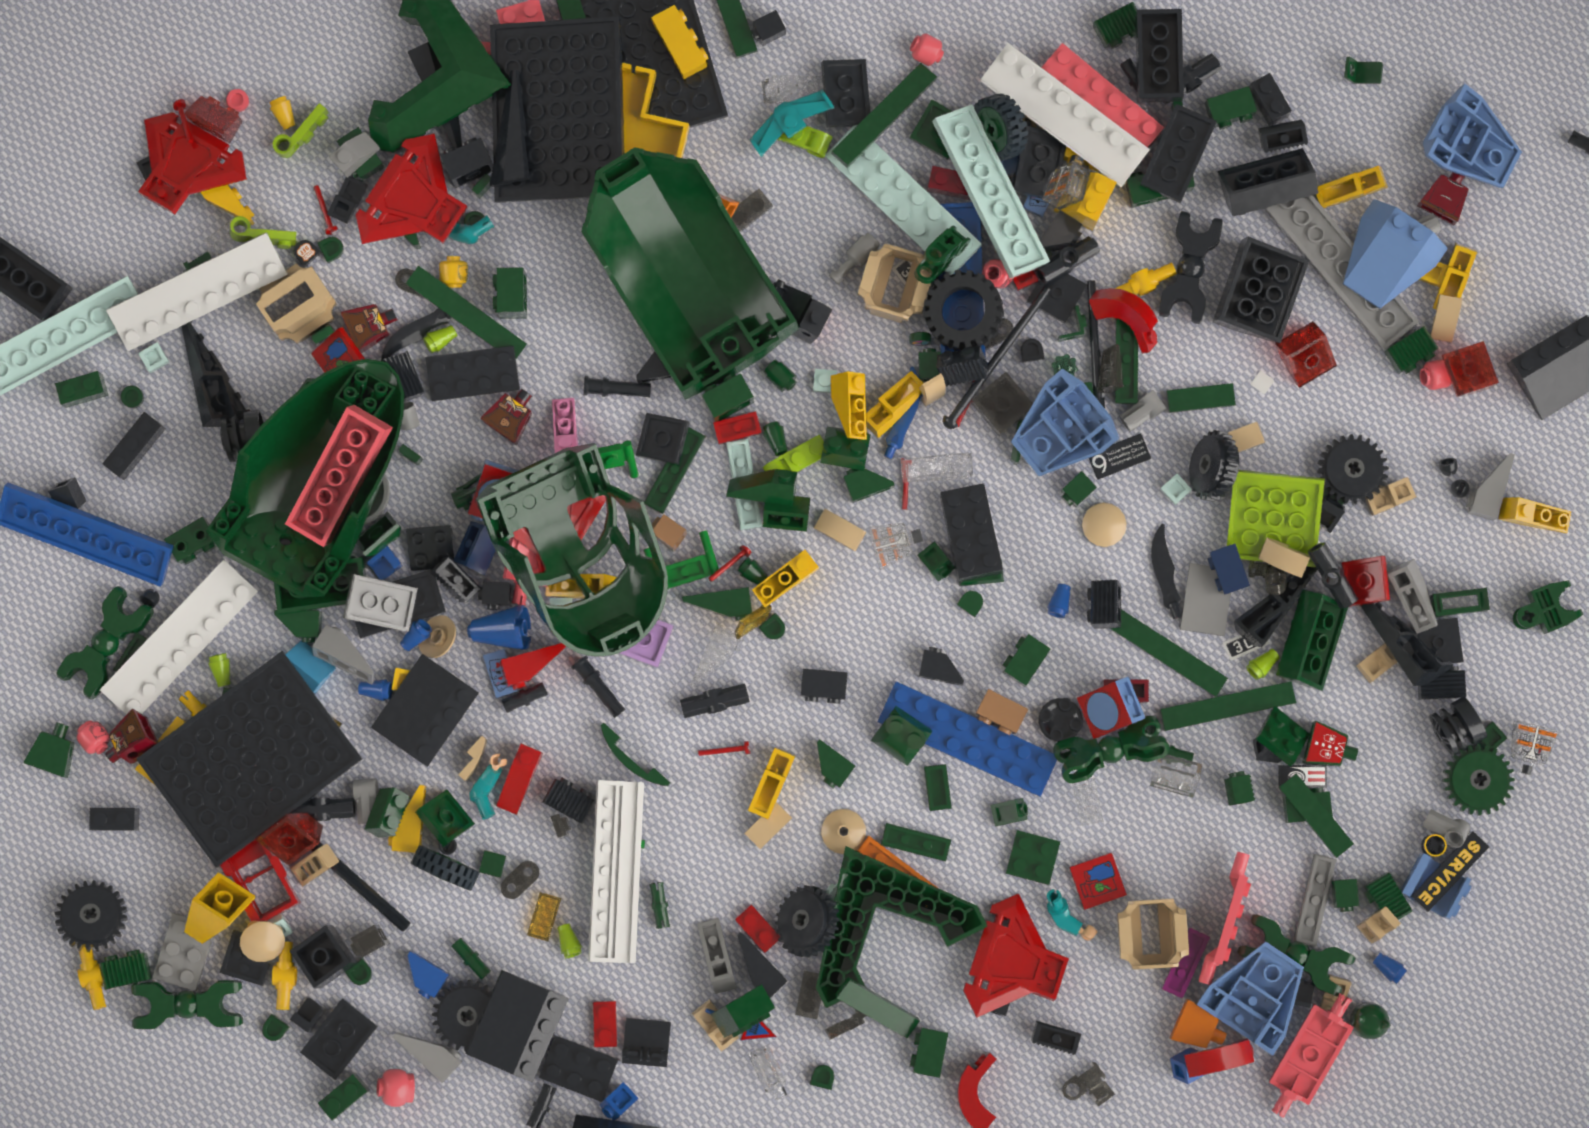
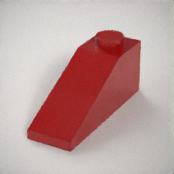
M559 643L500 660L506 687H512L513 690L526 687L525 683L536 676L566 646Z
M520 744L497 802V807L513 814H518L542 758V752Z

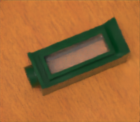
M1487 587L1438 593L1429 596L1435 617L1490 610Z

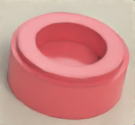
M234 89L228 93L226 103L232 111L242 112L249 105V97L243 90Z

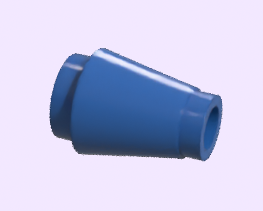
M1058 584L1047 605L1049 615L1065 618V615L1068 614L1070 586Z
M423 619L413 621L409 632L405 634L400 645L406 651H411V649L430 637L432 632L431 626Z
M387 679L374 680L373 684L366 681L360 682L358 693L359 695L381 701L390 700L393 694V690H391L392 682H388Z
M1381 952L1373 961V964L1376 965L1381 973L1390 982L1393 981L1396 984L1407 972V969L1403 967L1404 964L1383 955Z

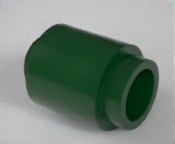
M775 359L764 370V373L767 375L766 378L781 392L785 390L789 392L797 383L795 380L797 375L782 361L778 362Z

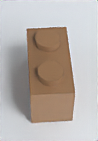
M665 514L661 518L657 516L652 523L656 539L675 552L687 535L686 529Z
M988 689L976 715L979 716V721L989 726L992 722L999 726V731L1010 736L1011 732L1017 733L1028 709Z

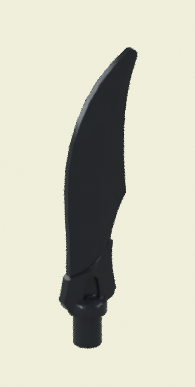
M438 308L433 313L403 326L386 343L381 361L389 358L400 349L421 341L431 329L449 323L452 317Z
M1161 524L1152 541V565L1162 591L1163 606L1170 609L1173 619L1182 617L1178 607L1180 606L1181 598L1174 583L1175 567L1166 545L1165 524Z

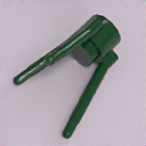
M481 473L464 485L457 487L456 491L451 493L457 509L463 507L465 511L468 510L473 499L472 494L475 493L477 488L474 487L469 490L468 487L479 481Z

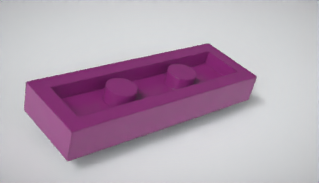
M1190 927L1188 928L1189 955L1180 959L1178 967L1170 968L1161 988L1162 990L1183 999L1210 936Z

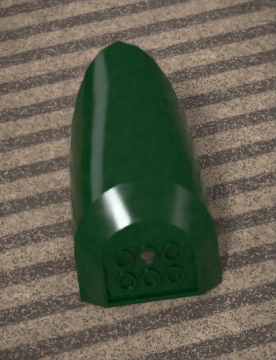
M372 359L347 362L323 373L303 386L260 426L238 453L229 499L206 529V532L223 555L301 598L325 596L346 566L354 550L396 447L404 415V391L399 375L387 362ZM356 405L393 428L331 544L323 547L285 525L346 407ZM288 539L291 544L283 545L279 540Z

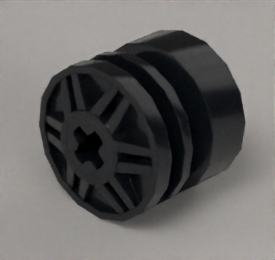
M260 410L244 412L243 423H240L238 416L233 414L231 417L232 425L228 416L221 417V442L229 462H237V452L241 451L264 423Z
M1465 697L1450 703L1451 715L1444 708L1439 709L1440 716L1436 712L1429 715L1437 739L1452 756L1458 754L1457 746L1461 750L1466 749L1464 738H1467L1471 744H1476L1487 738V733L1480 717Z

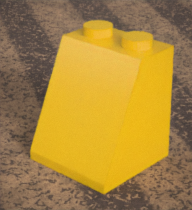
M1073 172L1053 212L1058 214L1061 210L1081 223L1083 227L1093 231L1117 182L1098 172Z
M218 872L192 899L184 932L198 942L205 943L229 927L255 899V895Z

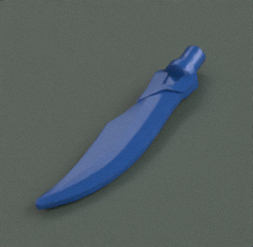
M910 367V371H912L919 378L914 367ZM920 396L893 425L891 432L886 438L888 447L884 457L892 460L895 451L903 447L904 437L917 412Z

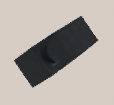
M740 932L737 936L752 984L755 988L762 984L771 998L787 980Z

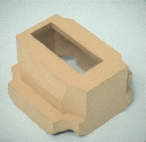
M884 244L883 248L878 251H870L858 290V295L865 301V309L870 310L872 315L902 323L903 320L908 321L914 314H922L924 301L927 298V292L931 283L924 284L919 282L915 278L914 272L924 259V255L889 244ZM895 258L912 262L898 308L882 303ZM920 270L922 276L930 277L928 271Z
M295 264L287 269L288 275L260 288L261 297L256 305L281 341L291 339L298 344L334 320L333 308L337 303L312 266L302 268ZM306 282L314 296L273 322L266 312V307Z
M1174 899L1127 901L1125 910L1117 913L1120 959L1128 961L1132 970L1178 967L1180 959L1189 955L1186 909L1177 907ZM1157 904L1160 954L1143 955L1140 905Z

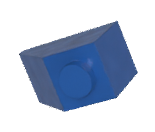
M410 951L408 959L414 985L419 988L418 993L427 999H430L431 996L436 998L450 974L415 952Z

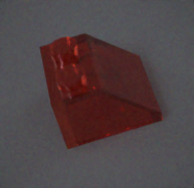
M200 96L184 114L192 124L230 144L243 122L240 116H238L240 113L229 106L227 109L219 106L220 102L211 96L208 98Z
M1313 321L1283 338L1280 344L1275 343L1282 362L1299 388L1337 366L1325 333Z
M1484 341L1441 355L1456 397L1472 395L1490 389L1499 383Z
M308 813L286 814L258 835L256 841L289 866L320 843L323 825Z

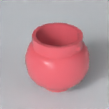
M389 1069L383 1073L382 1078H378L377 1096L382 1098L384 1104L391 1107H400L405 1103L413 1102L415 1091L413 1073H406L401 1069Z

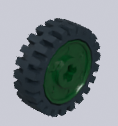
M1003 93L982 98L974 105L983 129L1000 161L1020 155L1026 147L1024 144L1028 140L1024 137L1028 135V130L1024 129L1027 126V122L1022 120L1025 117L1024 113H1019L1020 106L1015 105L1016 101Z
M421 845L418 846L411 861V864L469 891L472 890L480 873L453 858Z

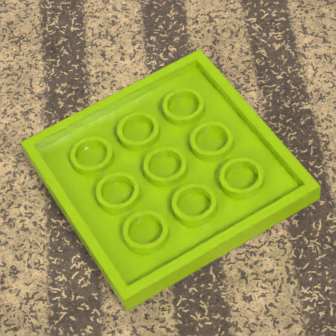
M1238 470L1232 488L1227 546L1236 544L1240 558L1243 560L1264 562L1258 557L1268 537L1287 544L1288 548L1308 554V550L1318 544L1325 479ZM1310 557L1307 566L1315 567V564L1313 563Z

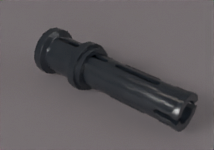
M585 376L583 396L599 394L602 397H606L608 394L650 398L651 383L609 381L607 377L593 379Z
M585 655L571 666L583 678L584 685H589L614 718L626 710L600 678L599 670H595L590 664L588 656Z

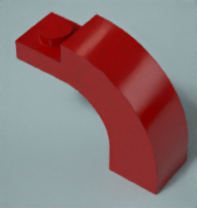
M1108 288L1097 290L1089 299L1096 320L1117 318L1131 327L1142 354L1149 353L1157 344V334L1153 330V327L1158 322L1157 317L1148 304L1135 294L1122 289Z
M1246 1038L1227 1045L1186 1054L1184 1057L1189 1078L1253 1063L1254 1051L1250 1041Z
M989 1052L987 1055L982 1053L974 1063L977 1065L975 1070L967 1064L958 1083L959 1106L965 1119L973 1128H988L996 1118L995 1115L981 1104L978 1097L979 1081L997 1059Z

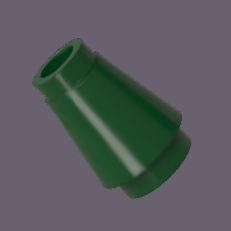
M776 421L763 427V436L775 456H781L788 452L784 427L780 425V422Z
M749 557L737 569L741 573V577L756 585L769 577L756 560Z

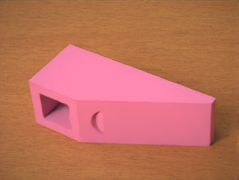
M574 398L552 400L554 449L556 453L568 447L578 446Z

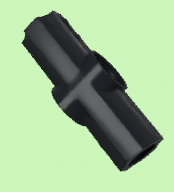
M1211 53L1197 63L1183 68L1184 93L1192 92L1202 85L1203 81L1222 70L1216 56Z
M1088 236L1071 247L1063 248L1059 254L1049 259L1050 262L1035 269L1037 278L1046 285L1063 274L1071 273L1075 267L1100 252L1098 243L1094 238ZM1063 258L1069 259L1071 263L1066 262Z
M1320 542L1309 549L1308 554L1322 576L1323 585L1329 588L1340 609L1347 608L1355 603L1358 597L1345 577L1342 565L1337 563L1326 542ZM1328 573H1335L1338 577L1331 578L1328 576Z
M745 683L724 689L708 690L701 695L680 700L684 718L705 713L713 714L727 710L729 707L750 702Z
M312 798L286 816V820L329 821L333 818L355 817L354 798Z

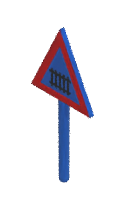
M708 1008L705 1010V1012L709 1014L715 1012ZM760 1022L742 1033L740 1041L777 1036L763 1022Z

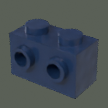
M470 521L454 561L467 569L485 575L490 567L495 549L486 526Z
M1236 544L1210 552L1211 557L1207 558L1211 571L1216 569L1218 578L1214 580L1219 592L1223 591L1224 595L1250 586Z

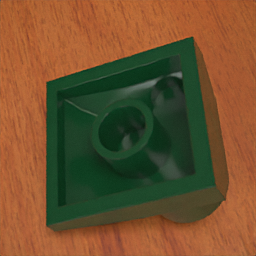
M827 427L820 463L864 471L871 434L866 433L867 440L847 438L844 429Z
M387 511L359 536L356 544L365 556H375L400 536L401 526Z
M895 706L871 741L908 766L918 751L924 746L932 734V730Z

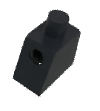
M811 298L798 323L799 329L793 333V336L808 344L813 343L823 330L832 309Z

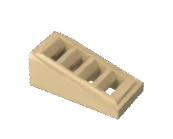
M325 844L290 869L303 887L336 865L339 860L330 846ZM301 866H303L309 877H307Z

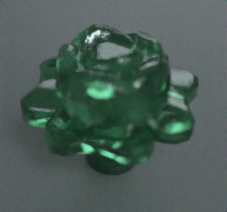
M1069 354L1056 356V362L1051 364L1054 369V375L1061 369H1064L1073 376L1078 371L1076 359L1070 358Z

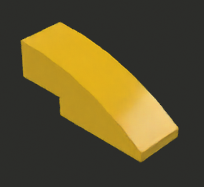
M1378 165L1317 186L1318 194L1316 195L1319 204L1323 208H1327L1388 188L1382 168Z
M1455 243L1447 263L1448 267L1442 284L1438 289L1433 309H1437L1440 294L1461 298L1477 255L1475 249Z
M910 371L879 397V403L866 413V427L877 438L882 436L918 399L922 393L919 388L924 383Z
M777 747L774 748L748 811L769 819L796 755Z

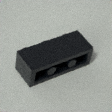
M143 412L102 464L119 478L125 480L166 428L146 412Z

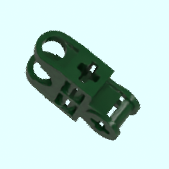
M954 225L949 229L947 228L927 247L924 252V259L914 272L915 278L924 284L933 282L950 266L952 260L966 249L971 239L961 235ZM920 270L928 271L930 277L922 276Z
M1570 581L1550 583L1526 593L1531 604L1518 608L1513 613L1512 620L1514 625L1522 630L1540 625L1543 634L1567 626L1583 615L1582 609L1577 611L1566 610L1559 602L1560 595L1565 591V588L1572 586ZM1529 614L1530 618L1523 621L1522 616Z

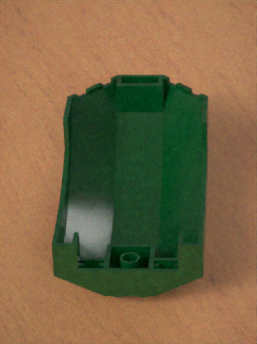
M634 147L596 171L595 182L581 232L685 400L703 392L705 388L712 384L718 385L723 383V379L730 374H738L762 359L799 329L794 316L725 209L720 195L697 160L675 157V155L661 152L645 151L644 149Z

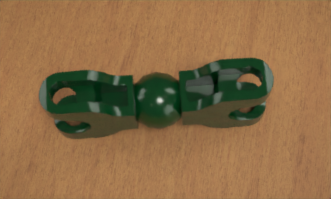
M121 586L114 587L103 601L102 613L104 620L100 625L103 629L93 634L91 646L86 645L82 651L67 655L56 672L59 679L67 681L78 671L84 670L87 673L88 680L83 693L90 700L95 699L101 693L100 689L108 681L107 664L110 661L108 656L113 655L118 650L119 639L124 640L131 633L143 631L154 614L152 607L142 605L133 614L125 615L122 606L127 597V592Z
M1146 716L1145 719L1128 725L1122 731H1118L1119 737L1114 735L1106 736L1099 743L1096 738L1087 740L1081 737H1071L1057 742L1054 745L1053 753L1060 763H1064L1061 770L1063 779L1067 783H1077L1088 780L1094 775L1096 770L1104 768V762L1116 763L1123 756H1125L1126 761L1136 759L1142 762H1151L1167 756L1170 746L1163 736H1158L1160 733L1158 719L1154 716ZM1153 725L1151 728L1145 729L1147 726ZM1158 746H1162L1160 749L1157 750L1152 749ZM1065 749L1070 750V751H1067V752H1065V753H1061L1062 750H1065ZM1077 770L1075 773L1069 774L1071 771Z
M1252 914L1251 923L1264 932L1265 941L1304 967L1303 971L1311 976L1312 983L1318 990L1334 996H1339V993H1342V988L1329 979L1328 968L1335 962L1351 965L1356 960L1354 955L1337 947H1329L1318 952L1313 949L1310 950L1303 942H1290L1289 939L1282 935L1277 922L1258 914ZM1244 945L1238 948L1237 953L1245 958L1257 948Z
M219 980L209 987L207 991L198 992L197 994L189 990L181 991L178 994L177 992H169L158 982L135 983L131 985V993L134 996L146 997L150 1001L151 1010L147 1015L135 1017L132 1020V1027L134 1029H155L167 1018L177 1015L185 1019L193 1018L196 1015L197 1017H205L212 1025L219 1028L239 1026L243 1024L242 1015L228 1012L222 1002L225 995L239 992L242 989V982L240 980Z

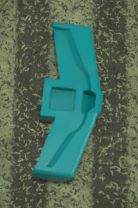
M823 90L791 102L784 101L775 107L774 113L749 140L758 154L763 157L784 132L788 138H791L807 127L803 119L830 109L832 110L835 107Z

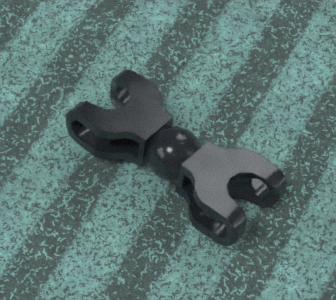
M1185 211L1180 213L1176 227V238L1183 247L1182 257L1177 263L1178 274L1176 281L1167 286L1162 292L1159 307L1160 317H1168L1173 305L1177 302H1186L1192 308V322L1194 324L1202 322L1206 299L1203 292L1199 289V278L1203 276L1205 271V264L1203 262L1205 255L1219 245L1223 225L1222 219L1214 218L1208 231L1196 233L1190 228V213Z

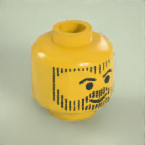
M447 256V260L439 263V281L450 288L462 287V284L468 281L467 262L460 261V256Z

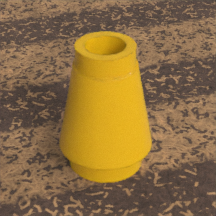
M286 96L269 102L271 105L269 109L284 130L296 126L290 100H287Z

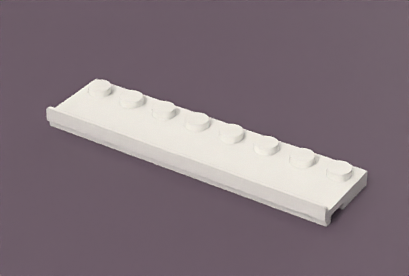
M1009 43L1006 44L980 79L983 84L995 93L1009 95L1010 99L1016 101L1015 105L1020 106L1022 113L1108 178L1116 181V184L1120 187L1125 184L1150 150Z
M266 232L106 309V312L127 351H130L288 275V272Z
M223 559L106 682L100 691L126 715L131 709H135L142 714L252 599L258 590Z
M597 780L589 962L636 963L644 782Z

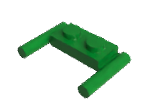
M626 440L622 444L598 448L605 469L624 466V461H627L630 477L637 478L639 476L631 441Z
M707 530L699 532L705 552L704 555L666 566L668 589L710 577L719 569ZM644 549L645 557L652 558L650 549Z

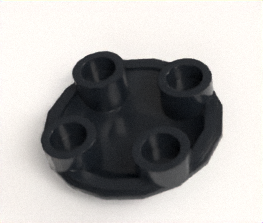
M1057 698L1050 700L1042 707L1038 723L1041 732L1046 738L1059 742L1076 737L1083 726V717L1078 706L1070 699Z

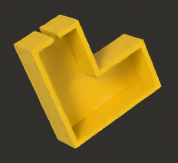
M622 63L624 152L626 153L636 147L645 151L661 152L683 158L690 128L689 123L648 114L656 71L636 66V74L632 73V65Z

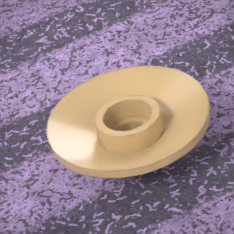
M444 615L435 616L427 621L432 628V632L428 639L418 645L421 653L429 658L443 656L449 651L455 641V624L449 617Z
M840 809L830 813L825 818L821 828V835L825 845L835 853L844 854L845 846L855 851L860 848L866 837V826L863 819L854 811ZM846 827L848 834L842 836L839 833L840 828Z

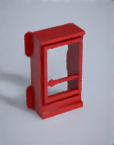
M263 834L221 865L225 875L232 876L234 882L247 891L249 889L246 883H252L253 879L274 868L290 896V899L263 914L255 900H253L245 908L251 921H268L301 903L286 877L287 872L279 858L273 854ZM267 855L271 866L252 877L248 876L244 881L238 870Z

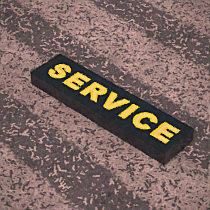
M1472 831L1467 836L1464 844L1456 848L1411 897L1426 912H1429L1482 856L1489 846Z

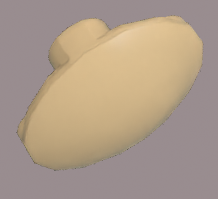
M1099 503L1087 510L1083 517L1082 529L1090 542L1105 548L1116 544L1122 539L1127 523L1125 515L1118 507L1109 503Z
M269 921L249 922L240 937V947L243 954L256 962H267L275 959L281 954L285 946V936L282 927Z

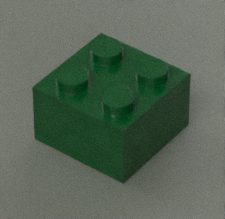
M497 268V274H493L492 278L493 287L497 291V296H493V310H495V313H498L500 319H527V274L524 268Z
M735 373L730 374L723 379L724 383L718 386L712 384L704 389L705 393L702 394V400L714 422L723 420L754 403V396L741 373L737 376Z
M761 984L715 1011L711 1016L724 1038L731 1034L734 1038L770 1017L769 1012L775 1009V1006Z

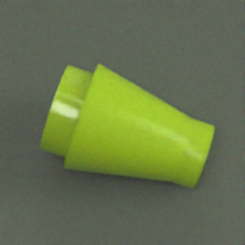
M450 325L427 333L423 341L431 354L434 352L438 353L458 335L453 326Z
M1271 648L1264 654L1250 660L1246 669L1254 679L1259 680L1267 675L1273 665L1280 659V656Z
M226 653L210 656L208 665L218 687L230 685V658H227Z
M570 923L559 926L557 929L559 932L561 954H564L565 959L580 955L582 953V945L572 930Z

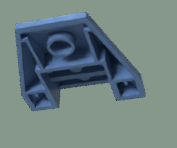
M1463 84L1441 107L1423 141L1425 156L1442 169L1498 188H1504L1522 153L1483 97L1466 84Z
M1373 199L1360 219L1343 285L1380 309L1435 268L1448 248L1433 231L1399 208Z
M1061 369L1044 384L1011 443L1037 475L1042 476L1103 453L1119 439L1112 417L1087 386L1064 369Z
M1265 941L1210 984L1197 1005L1271 1055H1274L1286 1037L1304 967Z

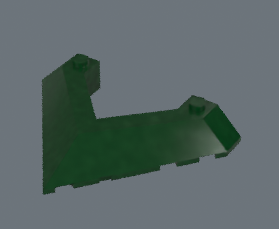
M402 0L398 16L410 25L421 26L442 67L393 103L379 100L373 101L368 125L372 140L380 147L379 151L394 153L400 149V146L406 139L424 136L426 131L431 128L443 125L469 110V107L493 96L492 93L497 90L505 89L511 85L451 0Z
M845 846L834 901H836L834 908L839 909L836 916L840 918V921L836 925L838 930H835V939L832 938L829 941L830 946L824 947L825 951L821 960L816 990L825 1008L841 1002V1000L836 998L835 994L848 977L865 986L857 966L876 908L936 927L947 948L986 928L987 924L977 905Z

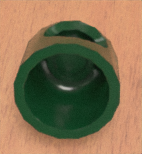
M1364 1002L1359 1004L1350 1015V1024L1354 1026L1353 1031L1364 1039L1382 1037L1391 1026L1387 1011L1376 1003Z

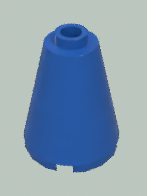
M519 605L474 619L467 627L468 637L477 643L527 650L531 643V636L527 637L528 629H531L528 609L526 607L523 608L524 605Z

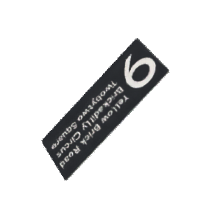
M1140 433L1112 444L1105 454L1090 457L1089 460L1096 478L1099 480L1150 460L1151 456Z

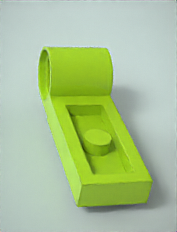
M319 103L291 138L285 134L276 136L273 140V148L276 153L282 158H289L304 143H309L314 136L313 132L318 126L322 127L327 121L328 110ZM282 142H289L287 150H279V145Z
M807 126L791 138H788L784 132L777 140L806 150L816 157L824 158L833 137Z
M243 216L235 217L231 221L230 236L237 242H247L267 232L272 244L277 245L278 248L289 249L291 246L295 247V231L250 229L249 220ZM241 225L245 227L246 231L238 233L234 228Z
M819 434L772 460L762 468L764 471L785 469L800 472L821 460L824 441Z

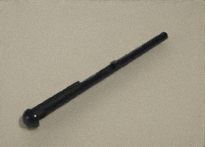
M1095 280L1087 281L1093 395L1105 408V397L1102 398L1101 351L1099 349L1098 320H1096L1089 303V299L1096 292ZM1106 449L1103 453L1098 455L1105 454L1108 451V449Z
M1043 287L988 362L987 378L974 381L949 417L943 416L942 422L947 429H955L958 426L956 423L957 418L963 413L1051 293L1048 287Z

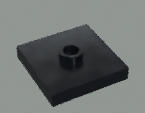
M1063 274L1046 285L1038 281L1027 303L1032 304L1043 287H1048L1051 293L1039 309L1065 324L1087 284L1070 274Z
M646 413L636 456L679 465L690 422Z
M1458 618L1436 620L1437 626L1418 633L1421 641L1429 649L1435 648L1437 650L1436 655L1444 662L1448 660L1452 664L1464 662Z

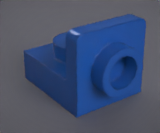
M623 1082L600 1104V1107L607 1118L617 1120L639 1098Z

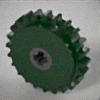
M1476 744L1475 750L1469 745L1466 746L1467 752L1459 749V756L1451 755L1454 761L1446 762L1447 766L1450 767L1449 770H1443V773L1447 774V778L1442 779V782L1448 785L1443 790L1450 791L1447 799L1454 798L1455 801L1452 805L1457 806L1460 804L1459 811L1461 812L1467 808L1469 815H1472L1474 810H1476L1477 816L1482 815V810H1484L1486 815L1491 814L1490 808L1498 811V804L1505 806L1506 803L1503 799L1511 798V795L1507 793L1508 790H1514V787L1510 786V782L1515 781V778L1509 775L1514 770L1507 768L1510 761L1503 762L1502 759L1505 755L1500 754L1497 756L1496 748L1490 752L1489 745H1485L1481 749L1480 744ZM1477 774H1479L1478 777L1482 776L1483 781L1480 782V786H1478L1479 783L1474 782V779L1477 778Z

